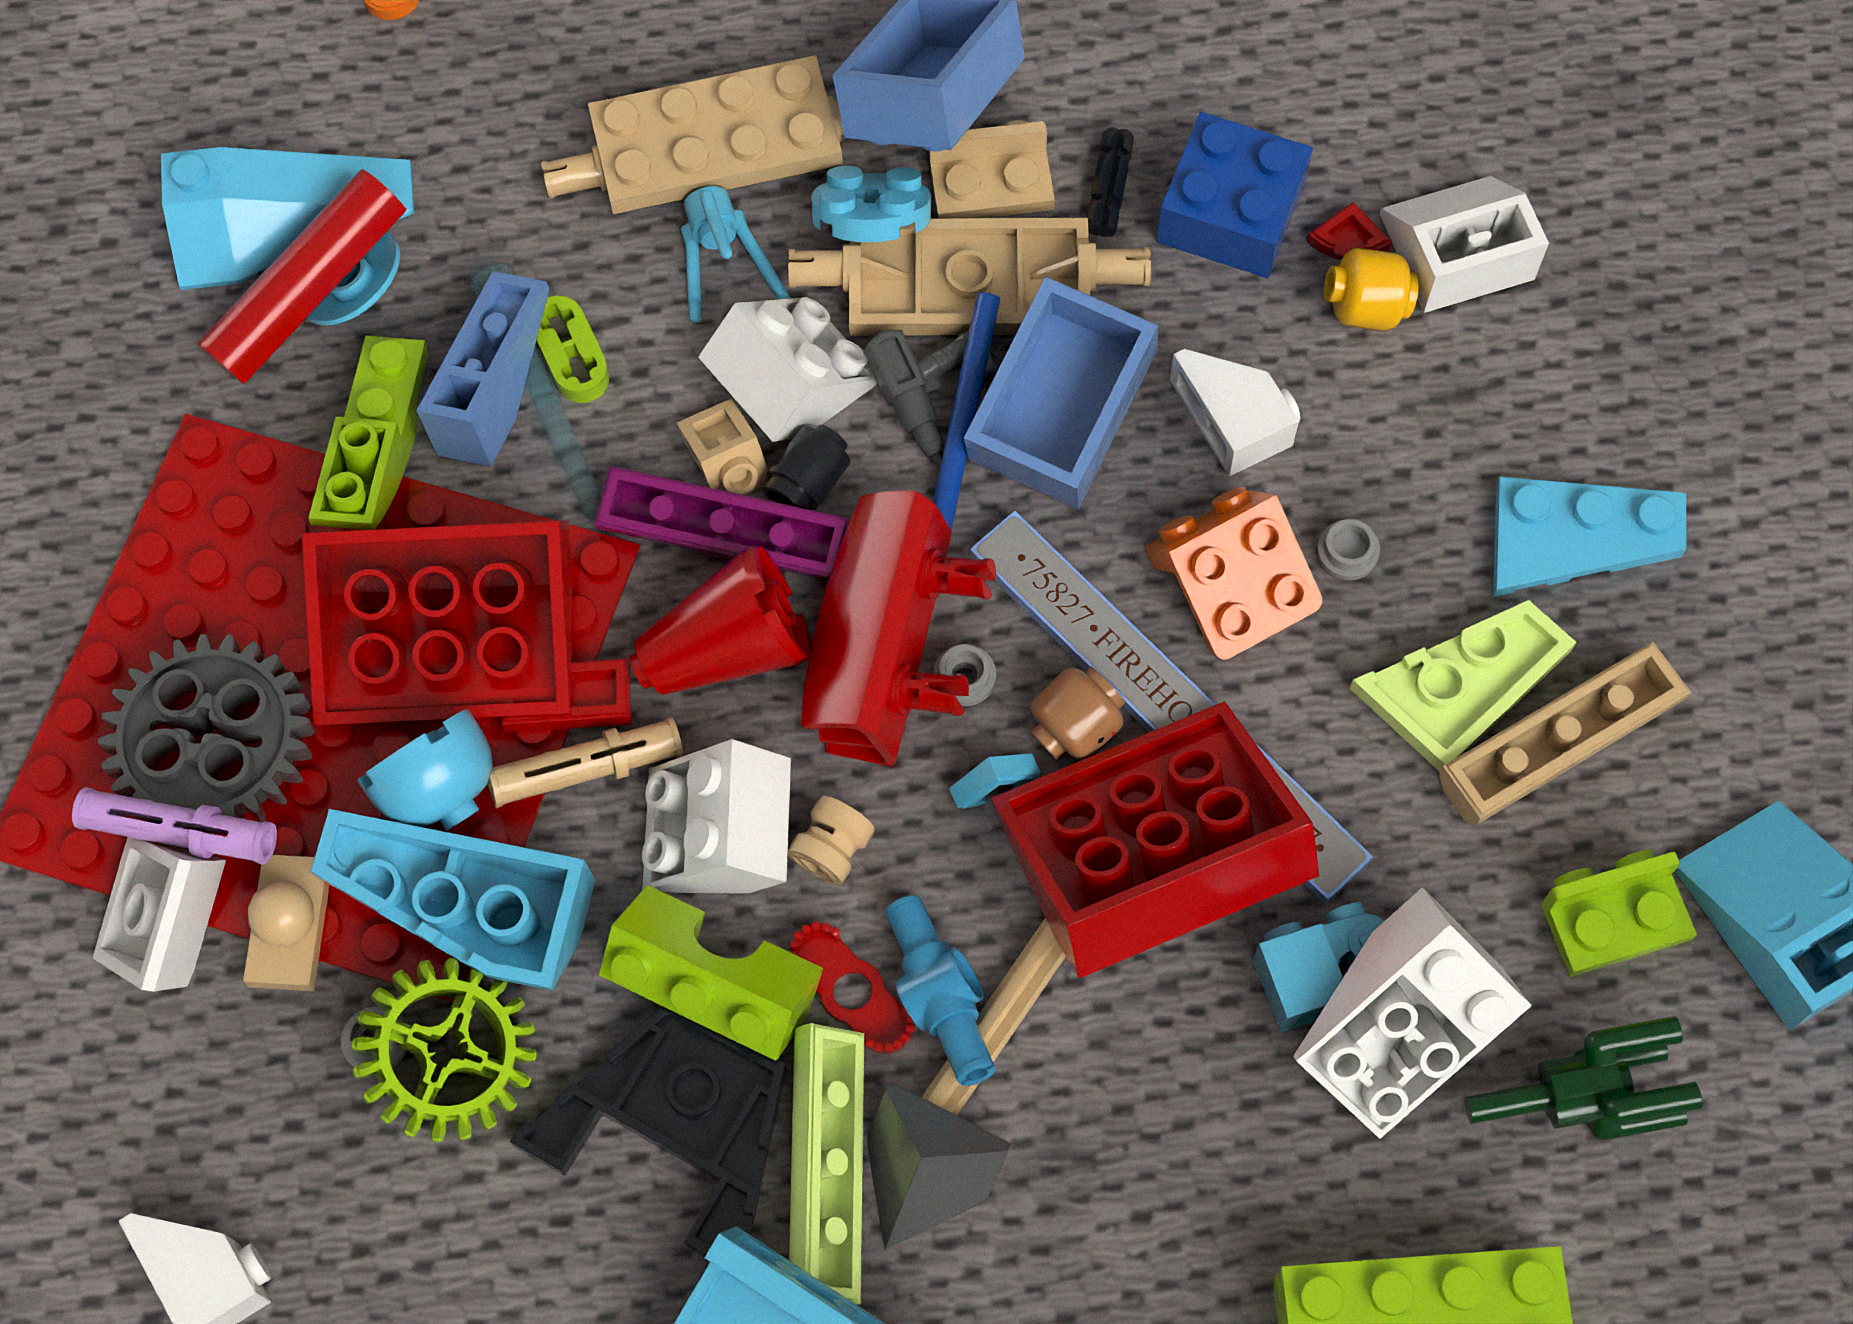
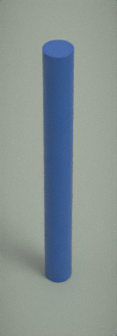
M980 292L976 295L933 502L941 512L951 531L967 460L964 436L977 413L1000 304V297L986 292Z

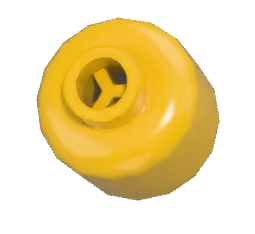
M1353 248L1344 255L1338 266H1331L1328 269L1324 282V299L1326 302H1332L1335 317L1343 325L1389 331L1396 327L1401 319H1407L1413 313L1418 297V276L1416 272L1410 271L1407 260L1397 253Z

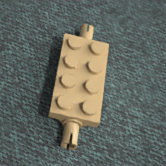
M816 55L588 103L597 142L596 146H592L593 152L549 162L547 160L541 162L549 199L555 198L558 195L601 187L602 192L608 191L612 212L617 214L686 199L692 192L706 186H718L729 190L843 165V158L839 141H841V135H844L838 101H833L832 96H827Z
M1088 218L931 219L928 226L915 233V222L900 227V239L884 242L850 241L849 244H843V250L789 249L788 256L790 260L788 262L789 288L802 286H843V292H849L850 336H876L878 333L886 330H902L904 335H960L969 331L976 295L980 292L991 293L1000 297L993 335H1016L1045 276L1089 296L1090 291H1096V285L1150 286L1151 281L1150 247L1096 249V243L1089 242Z

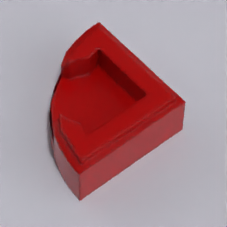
M1351 202L1309 232L1306 240L1319 252L1340 260L1353 248L1387 252L1392 244V241L1354 202Z

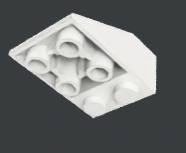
M1421 888L1371 933L1297 1049L1294 1058L1378 1138H1382L1532 1005L1503 967L1428 892Z

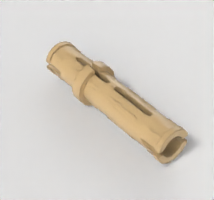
M672 717L662 722L618 733L616 728L602 731V738L493 767L489 776L488 787L494 806L498 808L506 803L560 790L608 775H613L615 780L628 777L630 769L673 757H682V743L676 723Z

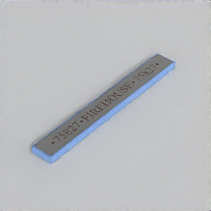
M1016 511L1011 513L970 549L971 559L990 558L994 560L996 565V580L994 581L1082 668L1088 670L1092 666L1124 699L1126 703L1122 707L1148 732L1216 705ZM1259 747L1313 822L1320 876L1303 884L1324 905H1327L1371 863L1373 856Z

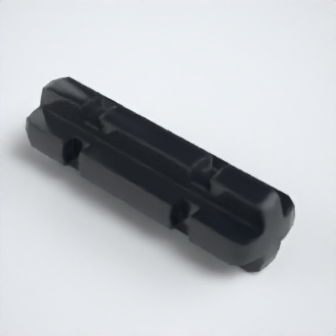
M1110 127L1103 132L1100 154L1090 195L1091 199L1086 218H1088V234L1112 237L1116 233L1134 140L1133 134L1127 129L1119 130Z

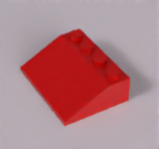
M569 520L302 533L314 726L449 719L465 709H469L474 718L570 713V708L572 707V569ZM504 697H514V702L504 703Z
M1225 701L991 798L995 812L1049 927L1079 979L1320 876L1313 822Z

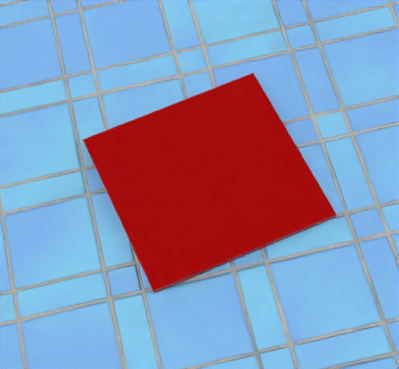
M185 413L0 814V862L111 896L127 837L92 829L83 830L76 828L72 821L73 804L79 791L84 787L115 794L111 786L117 779H111L101 767V763L114 755L107 754L98 744V738L116 733V731L111 729L101 717L105 712L122 710L123 706L113 696L112 691L114 689L132 691L136 683L130 677L128 670L132 667L146 674L152 671L153 666L149 653L153 650L167 661L174 658V640L179 639L188 652L196 651L200 634H206L216 650H219L227 634L233 635L240 646L241 652L252 641L257 642L264 652V659L276 654L286 667L283 674L288 672L294 673L302 686L297 693H304L312 707L302 533L359 530L312 526L310 524L309 514L325 453ZM403 476L388 511L375 529L557 520ZM569 524L572 569V662L597 660L641 546L637 543ZM197 693L182 695L176 700L172 710H182L190 706L194 702ZM259 702L244 704L237 710L234 720H244L251 717L257 711ZM313 709L302 715V717L309 718L312 724ZM502 717L475 718L491 748L493 767L541 755L545 752L563 749L570 729L553 730L552 728L517 730L515 731L516 733L505 734L502 727ZM447 719L315 725V734L298 739L308 746L313 754L312 759L293 761L292 763L302 776L303 781L301 783L286 781L281 783L279 788L288 801L285 805L276 803L269 798L262 803L266 814L265 821L276 825L277 840L273 855L315 857L329 809L390 821L371 803L357 782V779L366 775L368 770L424 733L428 734L433 730H439L444 726L442 722ZM158 724L153 728V731L156 729L173 728L168 725ZM217 729L213 730L212 734L221 735ZM194 737L198 743H201L202 738ZM262 741L242 744L246 747L257 748L261 746ZM171 752L164 755L159 760L156 771H164L171 768L177 762L180 752ZM234 761L227 764L221 769L218 781H227L234 778L241 771L243 761ZM487 785L478 796L473 798L480 809L448 831L445 830L440 821L423 828L525 847L545 793L506 803L501 807L495 808ZM250 812L241 815L243 819L260 822ZM124 815V816H123V817H125V818H131V819H136V820H141V821L149 822L148 819H144V818L138 819L137 817H134V816H129V815ZM217 833L216 835L224 836V837H225V836H227L228 834H223V833H222V834H219V833ZM213 854L212 856L224 859L226 862L207 926L250 940L251 928L248 921V906L258 889L261 864L252 860ZM330 885L319 954L320 962L393 984L392 976L399 970H403L409 975L414 985H418L420 983L417 975V966L421 961L429 960L434 968L436 979H442L446 960L454 957ZM458 960V980L466 981L471 967ZM446 996L435 997L453 1003L455 999L453 997Z

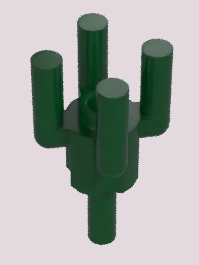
M1676 1016L1590 1032L1584 1040V1049L1578 1050L1574 1056L1539 1063L1540 1083L1465 1097V1109L1471 1124L1545 1110L1546 1116L1551 1120L1554 1129L1590 1122L1591 1132L1596 1138L1610 1140L1685 1126L1688 1122L1687 1111L1702 1108V1096L1696 1082L1634 1093V1085L1629 1068L1667 1061L1669 1056L1667 1046L1682 1043L1683 1041L1680 1022Z

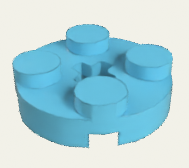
M854 166L834 167L827 171V182L819 185L811 196L812 222L814 226L820 230L823 222L832 225V236L842 240L884 242L900 239V227L915 222V233L926 228L931 220L930 191L921 184V172L913 168H894L887 171V173H863L860 168Z

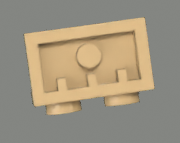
M1016 120L996 127L968 129L952 150L929 151V167L937 219L991 218L1054 210L1055 198L1046 151L1047 129L1045 122L1028 123Z

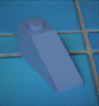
M492 271L416 410L438 456L492 467L517 418L549 293L546 281Z

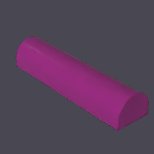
M610 466L594 525L600 530L734 559L743 550L756 545L757 548L763 547L769 553L780 570L829 581L850 519Z

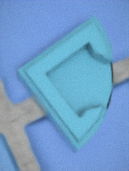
M1033 754L988 757L951 786L949 790L957 808L963 807L965 809L986 804L985 796L999 785L1012 784L1016 788L1035 780L1041 772Z

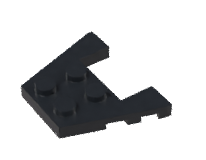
M661 1006L605 1055L606 1059L580 1082L577 1084L572 1083L554 1099L555 1103L531 1124L528 1122L515 1132L510 1140V1143L518 1150L565 1176L602 1116H605L719 1182L684 1240L686 1247L705 1257L719 1233L736 1226L749 1235L752 1233L786 1075V1064L779 1059L775 1061Z

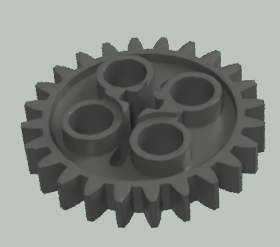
M200 634L196 651L188 652L179 639L174 640V658L167 661L153 650L149 653L153 670L146 674L131 667L128 673L136 683L132 691L124 689H114L112 691L113 696L123 706L122 710L105 712L101 717L111 729L116 731V733L98 738V744L107 754L114 755L101 763V767L111 779H117L111 786V789L117 795L148 799L196 810L201 805L216 806L221 809L222 815L242 818L241 815L250 812L257 820L264 822L266 814L262 803L269 798L282 805L288 802L279 788L283 781L290 783H301L303 781L298 770L292 765L293 761L312 759L313 754L308 746L298 740L315 734V728L309 718L302 717L312 707L304 693H297L302 687L293 672L283 674L286 667L279 656L273 654L264 659V652L258 643L254 641L241 652L239 644L233 635L229 634L222 641L219 650L215 649L206 634ZM197 693L194 702L190 706L182 710H172L176 700L182 695ZM259 702L257 711L251 717L244 720H234L237 710L244 704ZM158 724L168 725L173 728L156 729L153 731V728ZM217 729L221 735L212 734L213 730ZM194 737L202 738L201 743H198ZM262 741L261 746L257 748L246 747L242 744ZM171 752H180L177 762L171 768L164 771H156V766L164 755ZM243 761L241 771L234 778L227 781H218V775L222 768L231 762ZM148 819V821L151 822V823H157V824H161V823H162V822H160V821H155V820H150V819ZM201 829V831L204 832V833H209V834H214V835L217 834V833H214V832H209V831H207V830H202V829Z

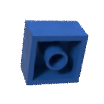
M1200 111L1161 206L1156 242L1269 278L1305 185L1313 147Z

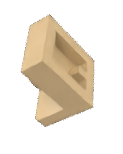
M732 398L677 422L682 439L702 471L708 488L745 495L765 486L769 481L767 477L768 468L758 439Z

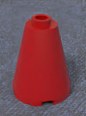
M756 545L743 550L635 639L636 653L630 655L629 659L636 678L645 689L654 687L659 694L667 695L799 665L809 659L812 639L802 613L795 616L788 599L789 596L793 595V592L769 553L763 547L757 548Z

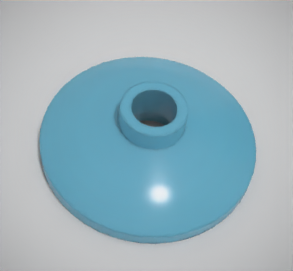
M387 231L306 319L317 325H335L353 319L371 307L388 289L398 270L400 248L396 239Z

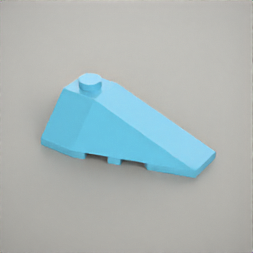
M228 147L161 153L162 207L180 289L240 284L258 277V272L267 269L361 169L378 179L405 206L407 210L399 219L414 214L411 161L406 159Z
M332 809L328 811L311 873L467 966L480 971L484 976L551 991L554 990L580 943L596 881L584 859Z

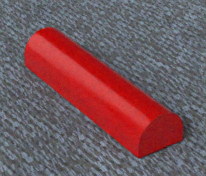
M361 169L197 343L198 347L218 366L242 384L246 383L407 210L405 206L378 179Z

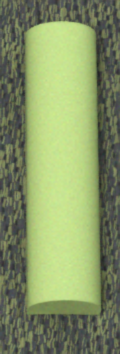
M809 1023L794 1030L789 1261L856 1305H860L864 1033Z

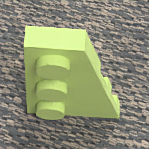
M1527 600L1463 629L1460 635L1428 650L1424 647L1404 656L1401 662L1377 673L1371 671L1355 678L1349 689L1440 772L1444 765L1469 751L1572 651L1576 641L1530 600Z

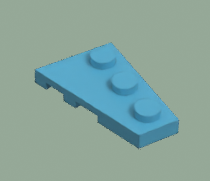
M1500 477L1496 484L1493 597L1515 593L1518 589L1546 583L1548 586L1567 582L1574 577L1607 570L1614 572L1680 558L1686 551V493Z

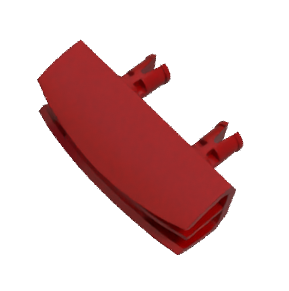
M884 491L861 496L840 545L826 587L812 640L802 698L801 727L810 730L818 729L819 741L824 742L825 753L893 767L897 760L907 715L912 709L947 713L953 716H962L965 712L956 696H969V685L965 675L918 672L936 598L939 594L979 597L984 600L990 599L993 594L985 581L996 580V565L994 560L990 558L946 557L952 531L936 504L917 491Z

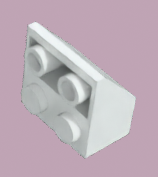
M1492 176L1381 208L1379 214L1396 253L1407 260L1410 271L1416 272L1418 276L1417 300L1423 313L1535 280L1549 245L1526 193Z
M808 297L735 303L698 356L772 442L792 439L802 426L816 428L819 424L822 425L878 384L867 363L868 359L864 351L855 343L846 340L830 322L828 311L821 304Z
M730 739L649 768L645 792L647 814L645 844L642 850V862L644 864L642 890L649 885L662 892L752 893L787 882L791 758Z

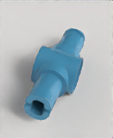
M916 895L902 897L891 903L885 910L887 919L904 955L901 967L905 975L896 980V989L899 997L914 1023L922 1031H929L931 1036L940 1039L957 1082L963 1086L978 1084L992 1076L996 1071L994 1062L975 1022L979 1016L975 1004L983 1000L984 997L980 982L964 955L957 948H950L948 943L939 940L923 900Z

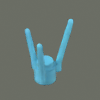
M706 186L692 192L685 199L683 205L689 222L680 229L686 248L690 321L698 323L701 320L699 244H702L707 249H719L721 256L724 259H729L732 256L730 243L735 239L736 235H738L777 299H790L791 297L787 293L785 286L749 230L743 211L733 210L728 191L718 186Z

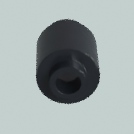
M819 424L816 428L802 426L768 470L767 477L769 481L763 487L765 495L771 502L807 510H816L851 463L849 456L845 452L848 447L846 441L837 432L825 425Z

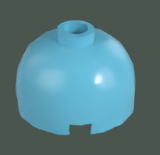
M465 709L442 722L444 726L439 730H433L428 734L424 733L368 770L366 775L357 779V782L371 803L385 818L393 822L418 827H426L440 821L445 830L448 831L480 810L473 798L478 796L489 784L493 763L489 743L469 709Z

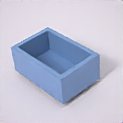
M898 0L832 75L845 138L868 140L876 145L893 143L918 146L927 151L952 150L1025 59L1017 1Z
M1045 276L964 436L968 460L1079 510L1158 350V325Z

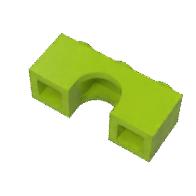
M647 885L612 924L599 976L777 1061L794 1037V1030L802 1026L810 1011L823 968L765 940L752 955L745 958L730 959L712 954L697 941L705 912Z

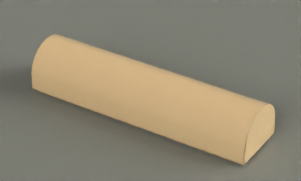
M1651 642L1444 765L1439 774L1441 786L1464 821L1472 826H1476L1686 700L1691 691L1655 643Z

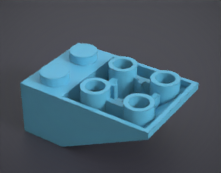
M1780 801L1763 809L1679 860L1680 865L1675 870V873L1789 1031L1853 992V864Z

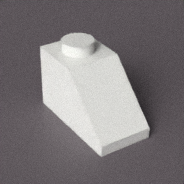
M1187 349L1174 353L1170 381L1228 476L1293 446L1300 421L1299 408L1287 389L1279 390L1269 372Z
M132 1213L119 1220L123 1231L173 1324H237L271 1303L262 1284L271 1279V1274L259 1252L251 1243L242 1248L239 1243L223 1233Z

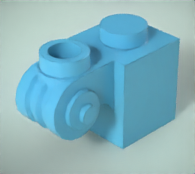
M1361 902L1350 903L1332 910L1325 915L1326 925L1321 923L1303 929L1300 922H1293L1274 928L1263 936L1265 942L1259 943L1253 961L1280 1032L1288 1031L1317 1020L1343 979L1339 965L1344 963L1349 969L1371 933L1384 922L1380 917L1366 913Z

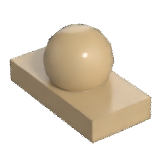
M272 855L267 864H261L258 889L248 906V921L251 933L243 982L249 988L314 991L330 884L311 873L315 857Z

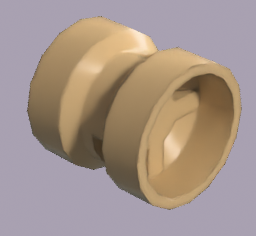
M822 796L810 812L811 825L806 832L796 834L788 847V856L799 867L831 885L840 886L852 869L850 862L852 855L857 849L866 847L875 832V827L866 817L851 806L835 798Z

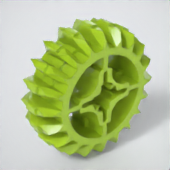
M455 958L446 960L442 979H436L434 968L429 960L421 961L417 966V975L420 983L418 985H414L409 975L403 970L396 972L392 976V980L400 996L395 998L387 990L379 987L373 992L371 998L384 1011V1014L381 1016L371 1011H362L358 1016L357 1022L362 1027L375 1031L374 1037H357L351 1042L352 1051L372 1053V1061L361 1063L353 1068L354 1078L363 1079L375 1074L379 1083L369 1088L362 1095L365 1103L375 1102L385 1093L393 1103L382 1112L380 1120L384 1124H389L398 1116L401 1110L405 1111L410 1116L404 1125L403 1134L410 1138L414 1137L420 1130L423 1120L431 1121L429 1136L430 1141L433 1143L443 1141L446 1134V1122L449 1121L453 1122L455 1134L460 1141L470 1138L472 1127L469 1116L473 1114L485 1130L496 1126V1117L489 1104L493 1102L506 1112H511L515 1109L517 1102L504 1087L506 1084L520 1089H525L529 1086L531 1078L527 1074L513 1069L514 1063L534 1061L537 1053L536 1050L529 1047H516V1039L527 1037L535 1031L532 1022H523L512 1026L509 1017L519 1012L525 1006L522 998L512 999L503 1007L496 997L505 990L508 984L507 981L495 980L485 991L478 986L484 975L473 968L468 972L466 981L458 980L459 963ZM437 996L455 998L443 1022L438 1026L426 1027L416 1023L411 1026L397 1020L403 1010L420 1000ZM473 1007L477 1008L486 1017L494 1031L498 1049L497 1060L489 1057L488 1052L475 1046L469 1037L468 1027ZM455 1020H457L452 1037L456 1039L458 1044L453 1048L460 1047V1057L464 1059L452 1058L436 1072L432 1082L431 1077L437 1064L430 1057L436 1052L428 1053V1043L425 1041L437 1042L453 1027ZM389 1040L401 1044L402 1049L415 1055L419 1061L421 1072L414 1096L401 1085L392 1069L389 1057ZM463 1073L470 1076L477 1074L490 1080L486 1088L469 1102L452 1106L433 1104L438 1091L442 1088L449 1074Z

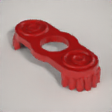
M813 922L810 926L803 925L801 932H795L794 940L790 942V953L823 968L816 992L821 996V1003L831 1017L838 1022L846 1023L852 1031L864 1033L865 1046L876 1053L891 1054L901 1050L905 1044L910 1042L911 1035L915 1031L914 1021L909 1016L905 1007L884 987V980L878 970L868 962L859 960L842 942L837 927L831 928L826 922L822 923L821 926L819 922ZM852 973L865 977L872 987L871 998L867 1004L854 1010L840 1006L833 995L834 986L839 978Z

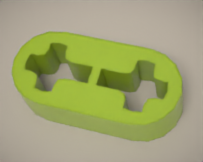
M556 295L547 297L536 344L557 389L564 398L577 403L594 401L602 396L608 388L610 379L602 350L581 307L576 301L566 296ZM560 316L563 322H567L570 340L561 343L556 331L550 328L549 319ZM579 356L583 367L586 370H590L591 380L580 383L576 377H572L573 371L569 361L570 358Z

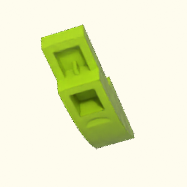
M365 336L344 417H335L309 514V521L312 526L375 530L382 521L401 483L417 433L419 415L416 411L418 408L417 401L429 357L425 340Z

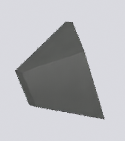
M890 1082L884 1092L867 1137L871 1172L885 1250L987 1200L1012 1144Z

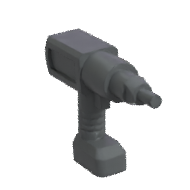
M902 330L882 331L867 344L864 351L868 364L888 406L893 405L906 432L914 434L920 449L928 458L932 457L939 471L944 444L935 424L938 421V417L928 394L940 390L941 386L937 377L956 366H962L969 331L960 334L955 341L919 361H916ZM990 353L983 382L993 379L997 373V368Z

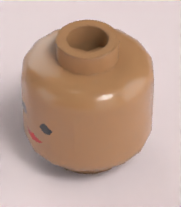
M1092 666L1085 672L1075 667H1068L1032 700L1030 710L1038 725L1030 733L1054 759L1057 760L1066 752L1074 760L1081 761L1093 756L1121 729L1124 719L1119 709L1126 702L1113 686Z

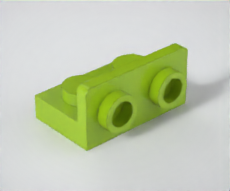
M1651 849L1642 850L1614 863L1616 869L1593 875L1591 868H1581L1568 872L1553 881L1555 887L1548 893L1541 906L1569 977L1692 941L1697 936L1672 875L1680 865L1676 852L1655 857Z

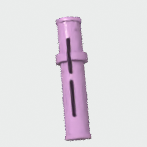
M84 787L79 791L72 810L73 825L78 829H92L137 840H147L188 848L192 856L205 859L210 858L213 854L252 860L259 864H267L273 855L277 840L276 825L272 822H257L222 815L221 809L216 806L201 805L196 810L148 799L100 792L88 787ZM124 815H129V816H134V817H139V818H144V819H150V820L160 821V822H162V823H161V824L151 823V822H146V821H141V820H136V819H131V818H125V817H123V816H124ZM189 827H191V828H197V829L207 830V831H209V832H214V833H219V834H222V833H223V834H228V835L224 837V836H219V835L204 833V832H202V831H197V830H192V829H189V830H188L187 828H189Z

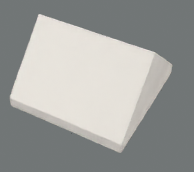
M127 837L93 959L141 990L155 992L187 987L197 963L226 860L214 856L206 859L194 857L187 848Z

